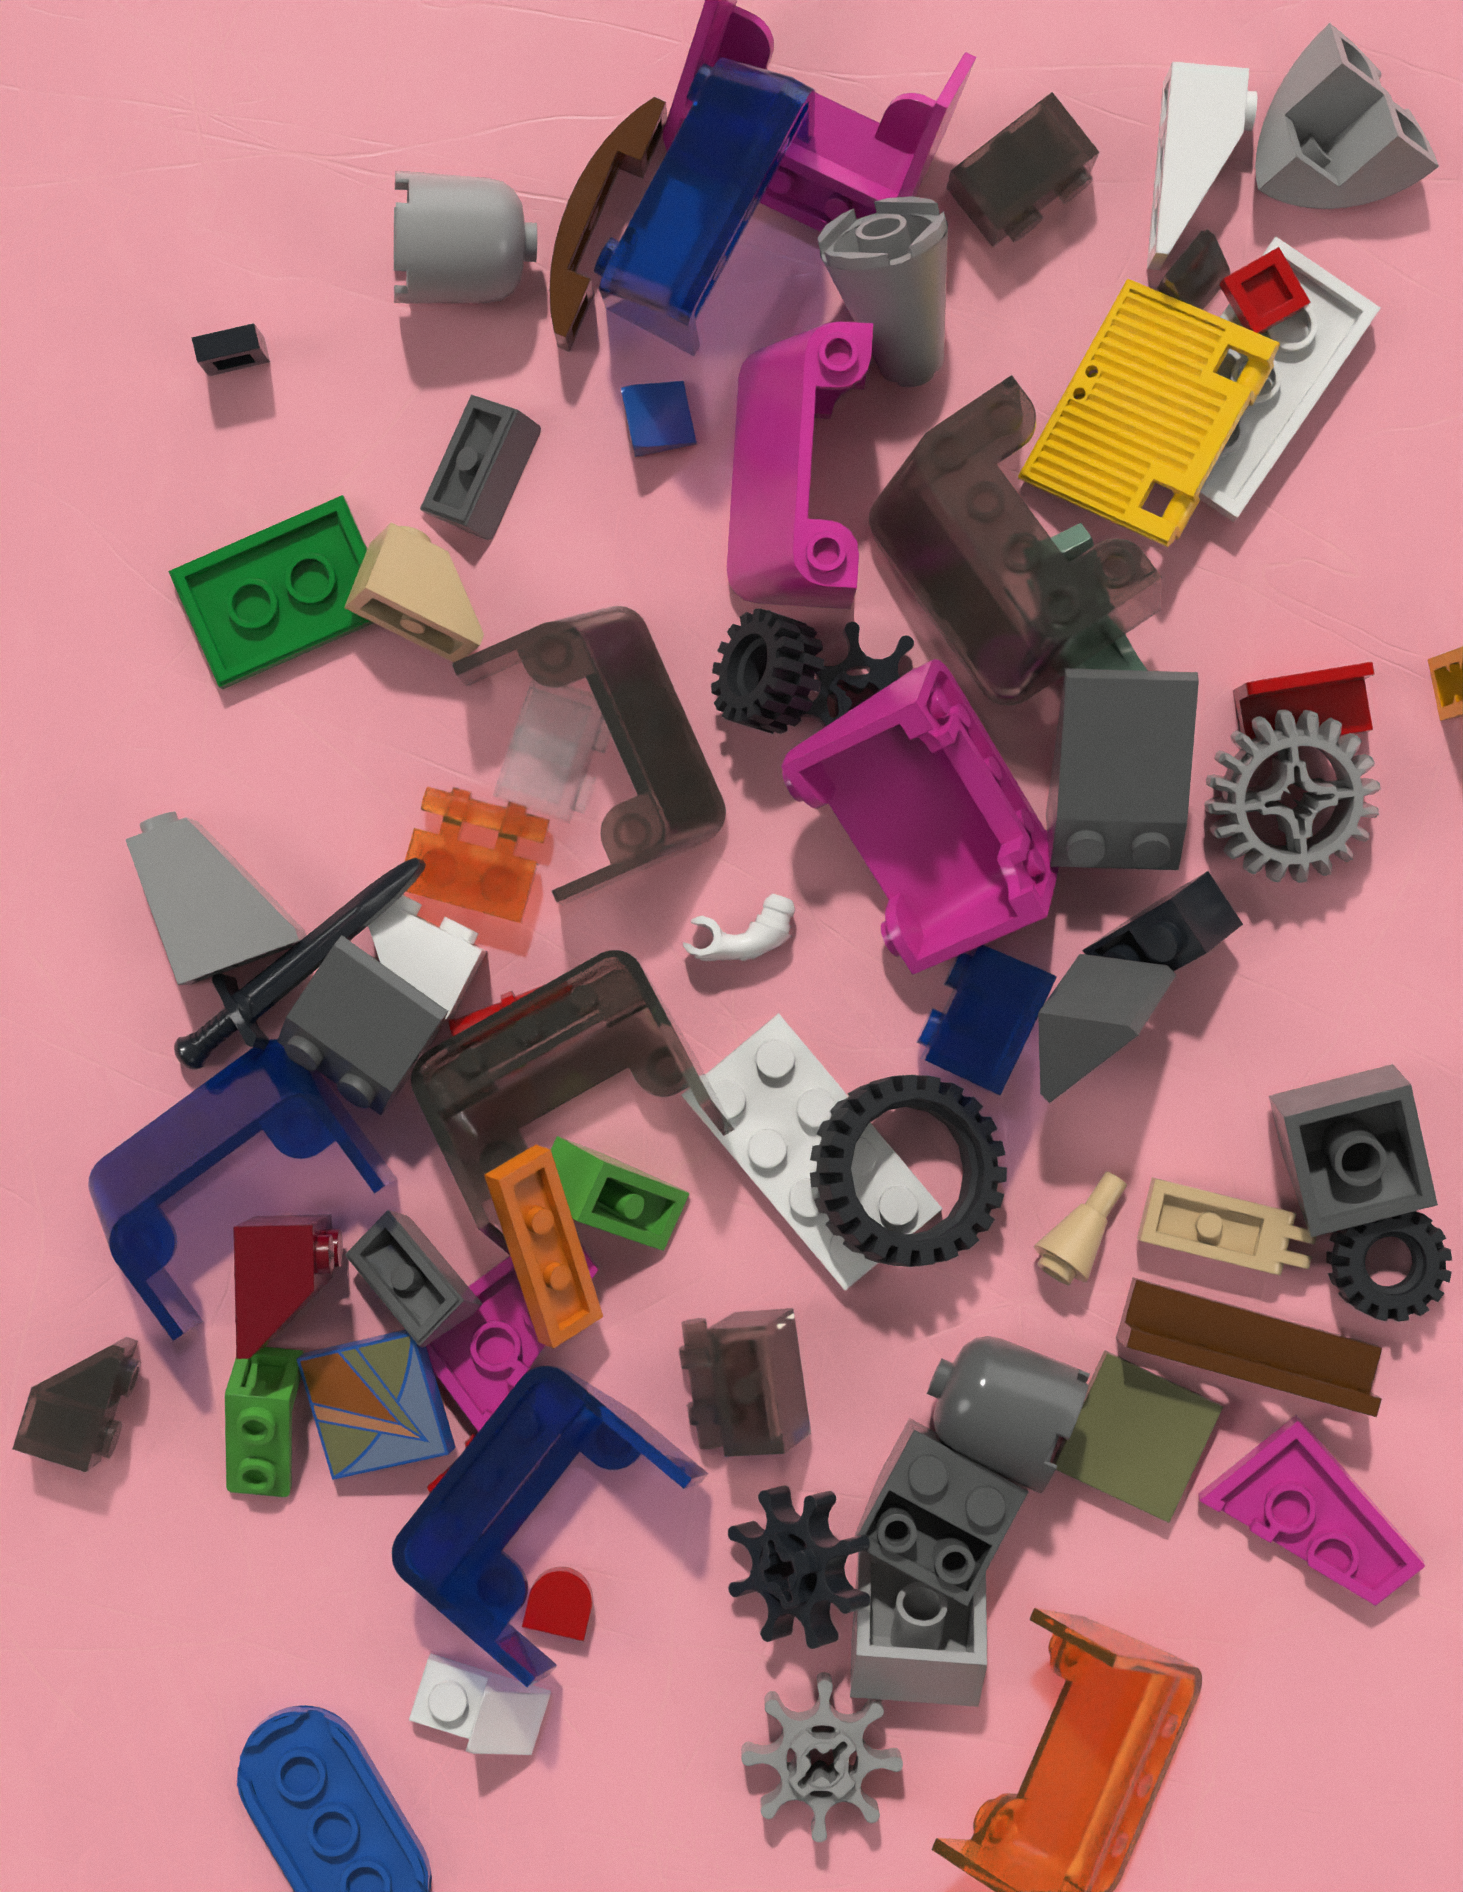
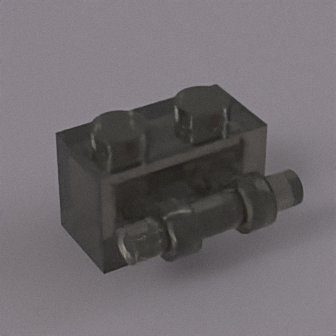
M794 1308L734 1312L707 1328L705 1318H695L681 1322L684 1345L678 1348L682 1369H688L692 1402L687 1404L688 1419L690 1425L696 1426L700 1449H714L723 1446L724 1457L785 1454L811 1434Z

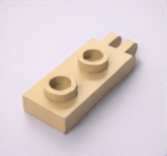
M1152 1177L1137 1239L1142 1242L1281 1275L1284 1264L1305 1269L1310 1267L1312 1256L1287 1250L1290 1239L1315 1244L1317 1236L1311 1237L1306 1228L1294 1226L1296 1216L1294 1212Z

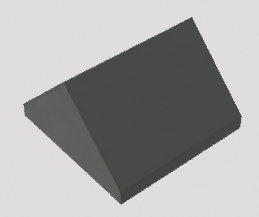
M1078 955L1038 1012L1040 1094L1049 1103L1139 1035L1176 977V974L1167 965L1094 955Z

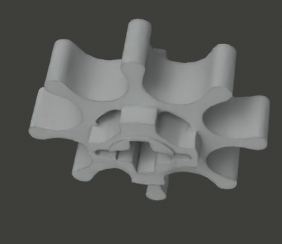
M821 1672L817 1675L818 1700L807 1711H791L784 1706L775 1691L768 1692L764 1698L765 1711L779 1720L783 1727L782 1734L772 1744L758 1745L752 1742H745L741 1748V1759L744 1765L768 1764L775 1768L781 1776L778 1786L770 1793L761 1797L760 1809L762 1816L766 1819H771L775 1816L780 1806L787 1801H803L814 1812L811 1822L812 1839L816 1842L826 1840L825 1816L830 1807L837 1803H853L860 1808L867 1822L875 1823L880 1817L878 1803L875 1799L864 1793L861 1788L862 1780L867 1773L874 1769L883 1768L899 1772L903 1767L901 1752L898 1748L873 1749L863 1739L866 1727L884 1714L882 1700L868 1699L863 1708L856 1713L844 1714L838 1712L829 1702L833 1684L831 1675L827 1672ZM792 1748L795 1756L790 1762H787V1752ZM816 1748L824 1754L832 1748L834 1762L827 1765L824 1761L818 1760L811 1765L810 1750ZM854 1751H856L857 1755L855 1764L851 1765L849 1763V1757Z

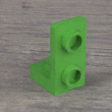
M264 1347L250 1359H235L225 1391L226 1488L229 1492L275 1497L289 1496L292 1486V1409L301 1380V1373L296 1359L303 1354V1350Z

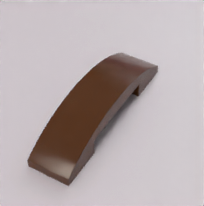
M653 97L632 112L613 130L588 162L566 205L554 244L549 292L550 312L557 346L568 352L571 350L594 295L591 278L576 273L619 170L621 169L642 179L644 178L666 124V101Z

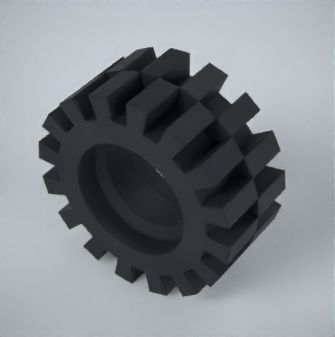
M754 609L753 614L746 612L740 616L741 626L732 624L727 631L731 638L730 642L721 641L717 652L724 655L721 663L714 662L712 673L719 675V680L711 684L712 694L719 696L714 704L718 711L723 712L722 717L729 721L774 734V732L781 734L787 732V725L795 727L802 721L799 709L809 712L813 705L808 695L811 690L819 692L822 681L816 680L814 677L815 672L824 670V659L816 657L823 650L821 640L814 638L817 634L815 629L807 626L806 623L769 610Z
M1417 1211L1342 1229L1340 1232L1334 1231L1329 1241L1334 1242L1333 1251L1326 1252V1263L1332 1265L1333 1271L1328 1273L1331 1283L1340 1290L1338 1294L1341 1298L1354 1306L1355 1309L1383 1321H1387V1319H1394L1398 1322L1407 1321L1410 1314L1415 1313L1421 1316L1428 1312L1429 1308L1426 1305L1431 1300L1439 1302L1445 1294L1439 1288L1443 1281L1450 1283L1452 1274L1451 1271L1446 1270V1261L1452 1260L1451 1249L1444 1247L1442 1242L1447 1238L1440 1228L1434 1227L1431 1224L1432 1219ZM1385 1237L1401 1239L1408 1246L1412 1256L1411 1269L1406 1278L1391 1286H1382L1375 1283L1368 1275L1365 1265L1369 1248L1376 1241Z

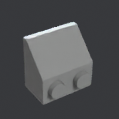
M858 1552L855 1589L868 1593L871 1601L868 1607L856 1610L853 1613L850 1697L978 1707L987 1668L986 1572L968 1606L868 1552Z

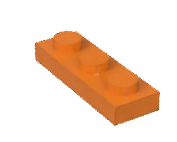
M535 1144L484 1176L538 1341L554 1349L603 1318V1313L550 1149Z

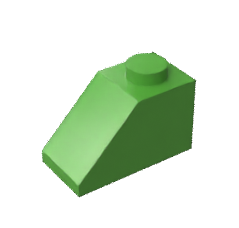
M557 1136L551 1152L572 1219L664 1251L690 1193L604 1153Z

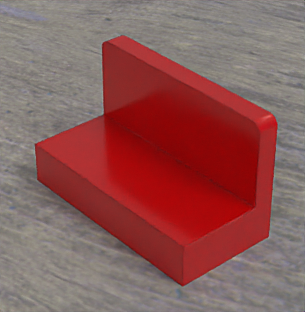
M1373 662L1244 683L1233 690L1239 731L1251 740L1254 739L1256 736L1252 728V720L1258 716L1265 718L1274 731L1277 711L1283 709L1292 713L1296 724L1304 710H1310L1318 714L1319 727L1328 718L1335 719L1342 724L1340 737L1349 733L1359 734L1373 730L1365 679L1375 675Z

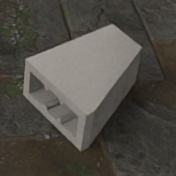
M175 811L168 812L141 822L139 825L142 833L125 839L178 985H191L213 977V975L227 972L290 949L307 936L305 930L198 821L187 817L179 820Z

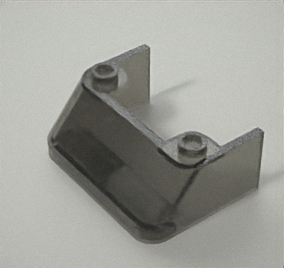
M610 606L546 622L452 663L457 677L465 686H469L521 662L529 676L545 687H565L586 678L638 796L614 806L606 814L601 825V842L611 865L552 890L556 903L562 906L702 845L715 838L721 831L726 818L724 800L648 627L636 611L625 606Z
M610 950L598 954L428 1050L417 1060L412 1070V1090L478 1229L509 1255L506 1240L484 1175L529 1149L519 1128L629 1067L642 1089L654 1096L668 1097L690 1087L699 1106L723 1136L735 1130L694 1051L649 976L636 958L627 952Z

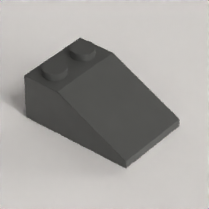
M1065 669L1046 808L1050 867L1179 870L1188 819L1199 685L1198 672Z

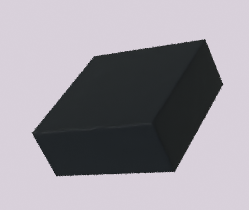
M254 323L191 337L197 363L208 376L270 362L265 337Z

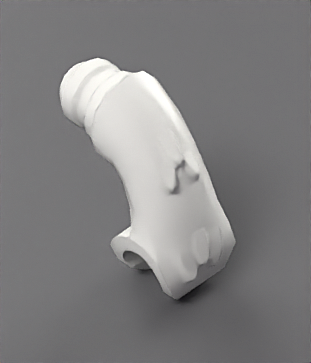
M771 894L764 901L761 915H757L755 922H750L749 928L745 933L738 935L724 933L717 922L705 916L693 918L691 920L692 924L706 927L711 931L713 941L711 945L703 949L695 948L691 944L684 942L683 947L687 953L694 955L696 959L701 961L737 959L745 961L755 959L779 947L791 937L789 934L791 928L789 922L795 913L794 903L786 897Z

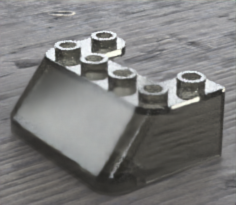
M1013 375L926 432L874 501L869 512V525L872 536L880 550L983 694L991 701L1007 706L1025 702L1064 676L1065 669L1076 668L1161 611L1162 576L1141 548L1129 540L1121 538L1103 540L1068 562L998 467V463L1025 446L1032 438L1036 429L1034 405Z

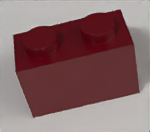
M331 1214L255 1216L233 1227L236 1359H250L271 1343L333 1278V1268H341L343 1260L341 1229H332Z

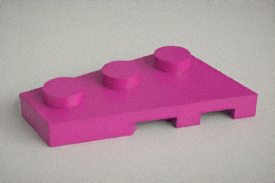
M580 1242L592 1279L599 1270V1266ZM510 1255L468 1286L481 1301L482 1305L473 1315L426 1346L433 1371L481 1436H483L545 1347L544 1344L538 1341Z
M1297 1414L1199 1493V1501L1217 1512H1225L1248 1526L1254 1534L1269 1543L1272 1541L1307 1561L1308 1566L1375 1606L1426 1567L1423 1558Z

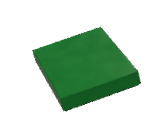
M343 495L168 571L216 682L221 689L230 687L374 624V622L344 608L368 548L348 502Z

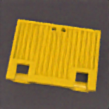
M1127 278L1021 469L1018 479L1163 546L1169 547L1174 540H1178L1200 501V491L1244 411L1248 406L1254 404L1274 367V357L1279 350L1280 343ZM1229 349L1246 355L1248 358L1236 382L1216 374ZM1092 370H1097V371H1098V373H1097V372H1094V373H1092V374L1089 376V372H1090V371H1092ZM1155 483L1172 490L1174 493L1162 517L1142 509Z

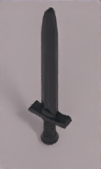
M412 858L382 875L240 990L235 977L222 973L213 975L212 983L220 995L225 1009H222L218 1015H215L195 1033L179 1037L176 1040L174 1052L178 1061L189 1069L204 1067L206 1059L210 1056L213 1049L217 1048L237 1030H239L246 1045L262 1050L266 1049L270 1040L259 1028L258 1018L319 968L341 935L351 941L394 904L424 871L426 867L425 862L418 858Z

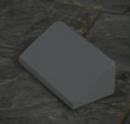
M471 394L420 510L478 537L491 540L496 533L540 435V425L517 409Z
M387 1210L345 1254L347 1259L420 1347L427 1346L473 1315L482 1305L478 1297L407 1215Z

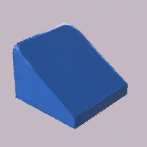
M684 381L620 387L635 457L697 444Z

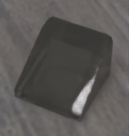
M1208 229L1205 232L1202 230L1165 274L1157 287L1159 292L1201 310L1208 305L1221 289L1219 284L1222 279L1230 275L1229 265L1215 235Z

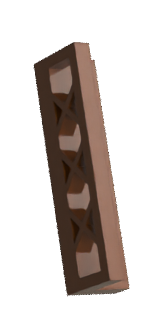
M1135 1277L1132 1278L1116 1339L1126 1348L1377 1417L1382 1398L1372 1393L1371 1388L1382 1351L1381 1347Z

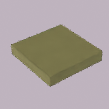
M1104 1350L1089 1382L1088 1391L1069 1440L1063 1438L1052 1463L1057 1465L1056 1470L1169 1523L1223 1406Z

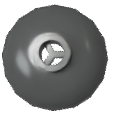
M991 1336L975 1338L962 1347L953 1363L941 1358L926 1394L937 1398L933 1416L936 1434L942 1443L952 1450L1041 1494L1057 1468V1465L1051 1463L1050 1459L1059 1436L1067 1440L1071 1437L1088 1391L1089 1384H1086L1090 1373L1001 1338Z

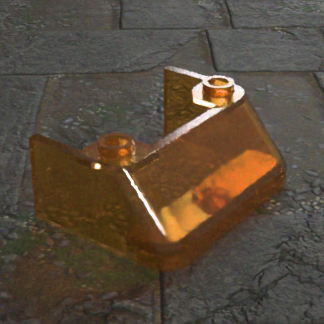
M1034 1608L1029 1620L1053 1633L1048 1646L1051 1670L1066 1681L1018 1794L1004 1793L982 1804L974 1818V1833L971 1839L936 1838L931 1850L994 1892H1113L1125 1872L1198 1700L1202 1687V1673L1199 1668L1178 1656L1085 1616Z

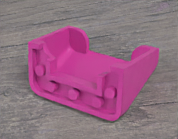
M843 321L826 323L760 348L750 354L741 365L738 377L727 576L734 593L745 601L758 604L851 609L858 581V543L852 532L841 523L823 519H808L814 418L831 419L834 405L841 395L851 389L864 390L866 373L868 372L872 355L873 323Z
M933 659L912 669L787 752L781 765L783 780L787 790L796 801H804L811 808L818 809L829 804L889 900L885 911V921L881 923V934L888 950L896 957L901 956L912 975L1047 917L1058 875V867H1050L1047 832L947 666L940 660Z

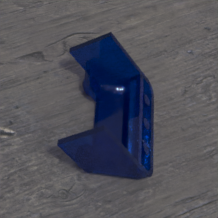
M721 57L713 67L704 63L698 70L687 94V99L693 102L686 118L620 241L613 237L607 241L594 268V273L602 277L599 291L607 310L692 356H695L700 347L696 320L794 137L809 144L815 129L814 88L792 76Z
M270 1039L264 1050L251 1048L101 1158L91 1170L88 1181L89 1193L111 1255L173 1341L198 1326L203 1320L164 1268L175 1254L177 1234L173 1224L159 1205L261 1130L266 1133L281 1153L297 1159L313 1157L324 1151L334 1142H337L374 1194L397 1180L396 1176L320 1072L317 1070L309 1071L292 1061L286 1054L284 1046L277 1042L278 1039Z
M559 1366L536 1367L521 1377L401 1529L392 1546V1562L397 1574L527 1688L549 1676L557 1667V1664L509 1624L526 1601L528 1581L521 1566L506 1554L503 1549L578 1453L581 1452L594 1464L607 1470H619L631 1466L643 1454L683 1489L701 1484L709 1474L632 1409Z

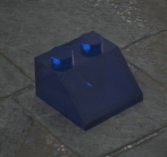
M985 945L972 949L970 955L963 953L956 956L944 981L945 986L953 989L944 1010L941 1012L932 1008L918 1035L916 1042L925 1046L920 1059L1001 1096L1038 1018V1012L1043 1007L1057 976Z

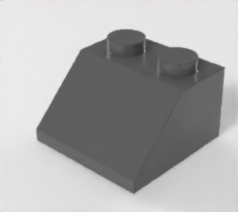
M341 935L286 1016L277 1042L284 1046L288 1057L298 1066L309 1071H319L337 1084L338 1091L350 1103L360 1108L369 1107L381 1116L424 1061L448 1011Z
M1393 1064L1269 1096L1282 1156L1311 1237L1438 1205L1412 1086Z

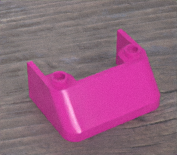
M705 0L663 130V141L666 150L677 163L820 232L825 225L849 210L854 209L856 219H860L876 213L875 201L886 198L916 196L946 133L977 58L976 56L967 52L963 54L937 101L919 93L901 94L890 102L879 123L768 70L774 51V38L767 24L757 15L736 6L738 0Z

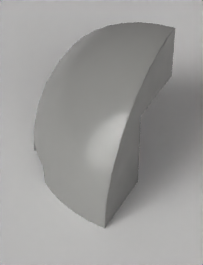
M1329 23L1301 53L1278 88L1263 122L1257 146L1255 168L1258 190L1269 197L1299 207L1335 209L1363 205L1396 194L1425 178L1437 169L1439 164L1429 141L1411 111L1403 109L1396 104L1387 90L1382 87L1379 69L1351 40Z

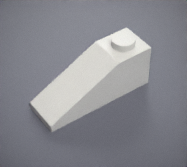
M1172 62L1163 81L1147 269L1160 270L1234 150L1244 130L1252 131L1256 118L1258 96L1257 91H1248L1249 68Z

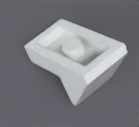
M430 1653L409 1721L469 1739L466 1752L472 1754L532 1755L551 1691Z

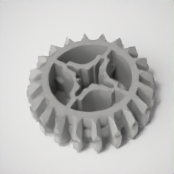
M1283 709L1277 711L1275 730L1273 731L1269 722L1265 718L1258 716L1252 720V728L1256 736L1254 739L1251 740L1238 730L1231 734L1232 742L1240 749L1234 757L1224 751H1218L1215 754V760L1228 769L1225 776L1216 774L1207 776L1206 785L1222 791V796L1205 801L1204 806L1205 810L1210 814H1225V816L1217 820L1210 827V830L1216 838L1232 836L1226 843L1223 851L1231 859H1236L1246 854L1243 868L1251 874H1256L1266 865L1267 878L1273 882H1280L1289 867L1292 878L1298 883L1307 881L1309 864L1312 863L1313 867L1321 875H1331L1332 864L1329 859L1331 854L1334 853L1340 859L1348 862L1353 860V853L1345 845L1347 840L1351 836L1362 842L1369 840V832L1358 826L1360 817L1376 818L1379 815V809L1363 802L1364 796L1373 795L1380 791V783L1374 779L1360 778V776L1374 766V760L1366 754L1354 756L1359 749L1361 739L1352 733L1339 738L1342 724L1335 719L1328 718L1319 727L1318 714L1310 710H1304L1296 724L1292 713ZM1298 746L1318 748L1332 764L1337 780L1310 779L1306 769V762L1299 759ZM1278 751V755L1272 757V772L1268 779L1260 785L1247 788L1257 767L1266 758ZM1290 784H1294L1307 791L1303 793L1301 801L1294 799L1297 806L1293 809L1276 801L1281 800L1283 791L1290 793L1287 789ZM1335 806L1326 825L1312 836V824L1317 813L1324 808ZM1258 811L1262 815L1275 814L1278 821V829L1285 833L1286 845H1273L1261 841L1253 832L1246 812Z

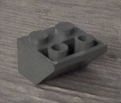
M909 1418L877 1478L855 1536L864 1534L868 1537L870 1546L864 1551L968 1606L1029 1491L1025 1486L947 1447L942 1443L935 1431Z

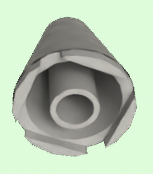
M913 196L886 198L874 202L875 214L856 219L855 210L852 209L842 213L825 225L817 237L820 257L854 322L873 323L872 357L882 376L888 381L897 382L902 387H916L930 381L934 373L944 363L948 223L944 211L940 214L938 203L931 199Z

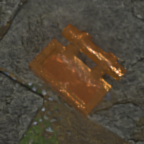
M427 786L421 804V811L443 816L439 834L417 828L413 829L405 861L418 858L425 862L426 867L406 892L522 924L539 862L515 856V852L520 838L544 844L550 819L528 814L527 806L508 802L507 806L503 807L472 798L473 792L453 787L451 792ZM465 823L498 831L494 850L460 841Z

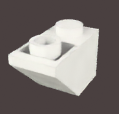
M402 895L383 914L368 925L379 961L448 1011L445 1019H453L487 951L474 945L479 933L448 917H444L439 927L417 916L422 904Z

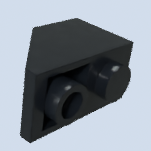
M1209 871L1162 897L1082 951L1086 955L1167 965L1174 972L1208 953L1242 926L1243 923Z

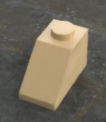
M391 522L369 544L344 608L458 664L481 645L484 633L450 554L445 549L431 543L430 538L422 531L409 526H398Z

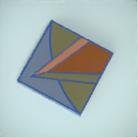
M406 1329L305 1352L296 1359L332 1480L449 1455L456 1448L427 1347H420Z

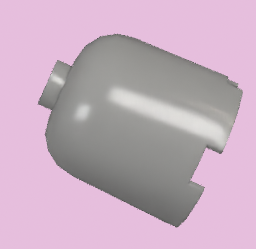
M395 171V190H407V203L396 202V207H394V271H406V286H394V303H490L501 301L512 294L520 283L524 262H536L537 223L525 222L522 202L515 190L503 181L486 177Z

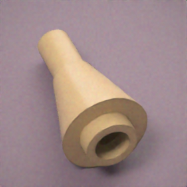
M1105 1172L1085 1204H1080L1033 1246L1037 1253L1042 1256L1037 1265L1045 1273L1065 1285H1070L1074 1278L1087 1282L1108 1222L1106 1217L1126 1189L1127 1184L1116 1175Z

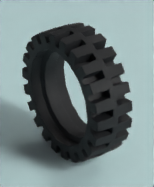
M900 1075L875 1080L849 1092L848 1098L838 1101L829 1111L832 1117L821 1123L817 1135L822 1138L819 1145L812 1146L810 1157L811 1161L817 1162L816 1172L810 1173L811 1187H817L820 1197L814 1199L818 1212L827 1214L830 1219L825 1225L833 1235L841 1236L845 1240L843 1245L852 1252L865 1255V1259L892 1266L915 1267L933 1265L937 1262L948 1261L959 1256L958 1252L961 1250L970 1249L979 1241L976 1236L978 1232L988 1231L995 1219L989 1214L991 1209L1001 1207L1004 1194L997 1192L998 1183L1006 1182L1007 1168L998 1167L997 1157L1005 1155L1003 1142L993 1141L991 1133L997 1130L991 1117H982L979 1111L983 1106L974 1097H964L962 1095L964 1089L956 1084L940 1082L941 1078L928 1075ZM902 1107L928 1112L945 1124L959 1146L963 1167L959 1199L948 1217L928 1231L909 1235L887 1230L868 1216L856 1196L851 1171L855 1145L867 1125L886 1111Z

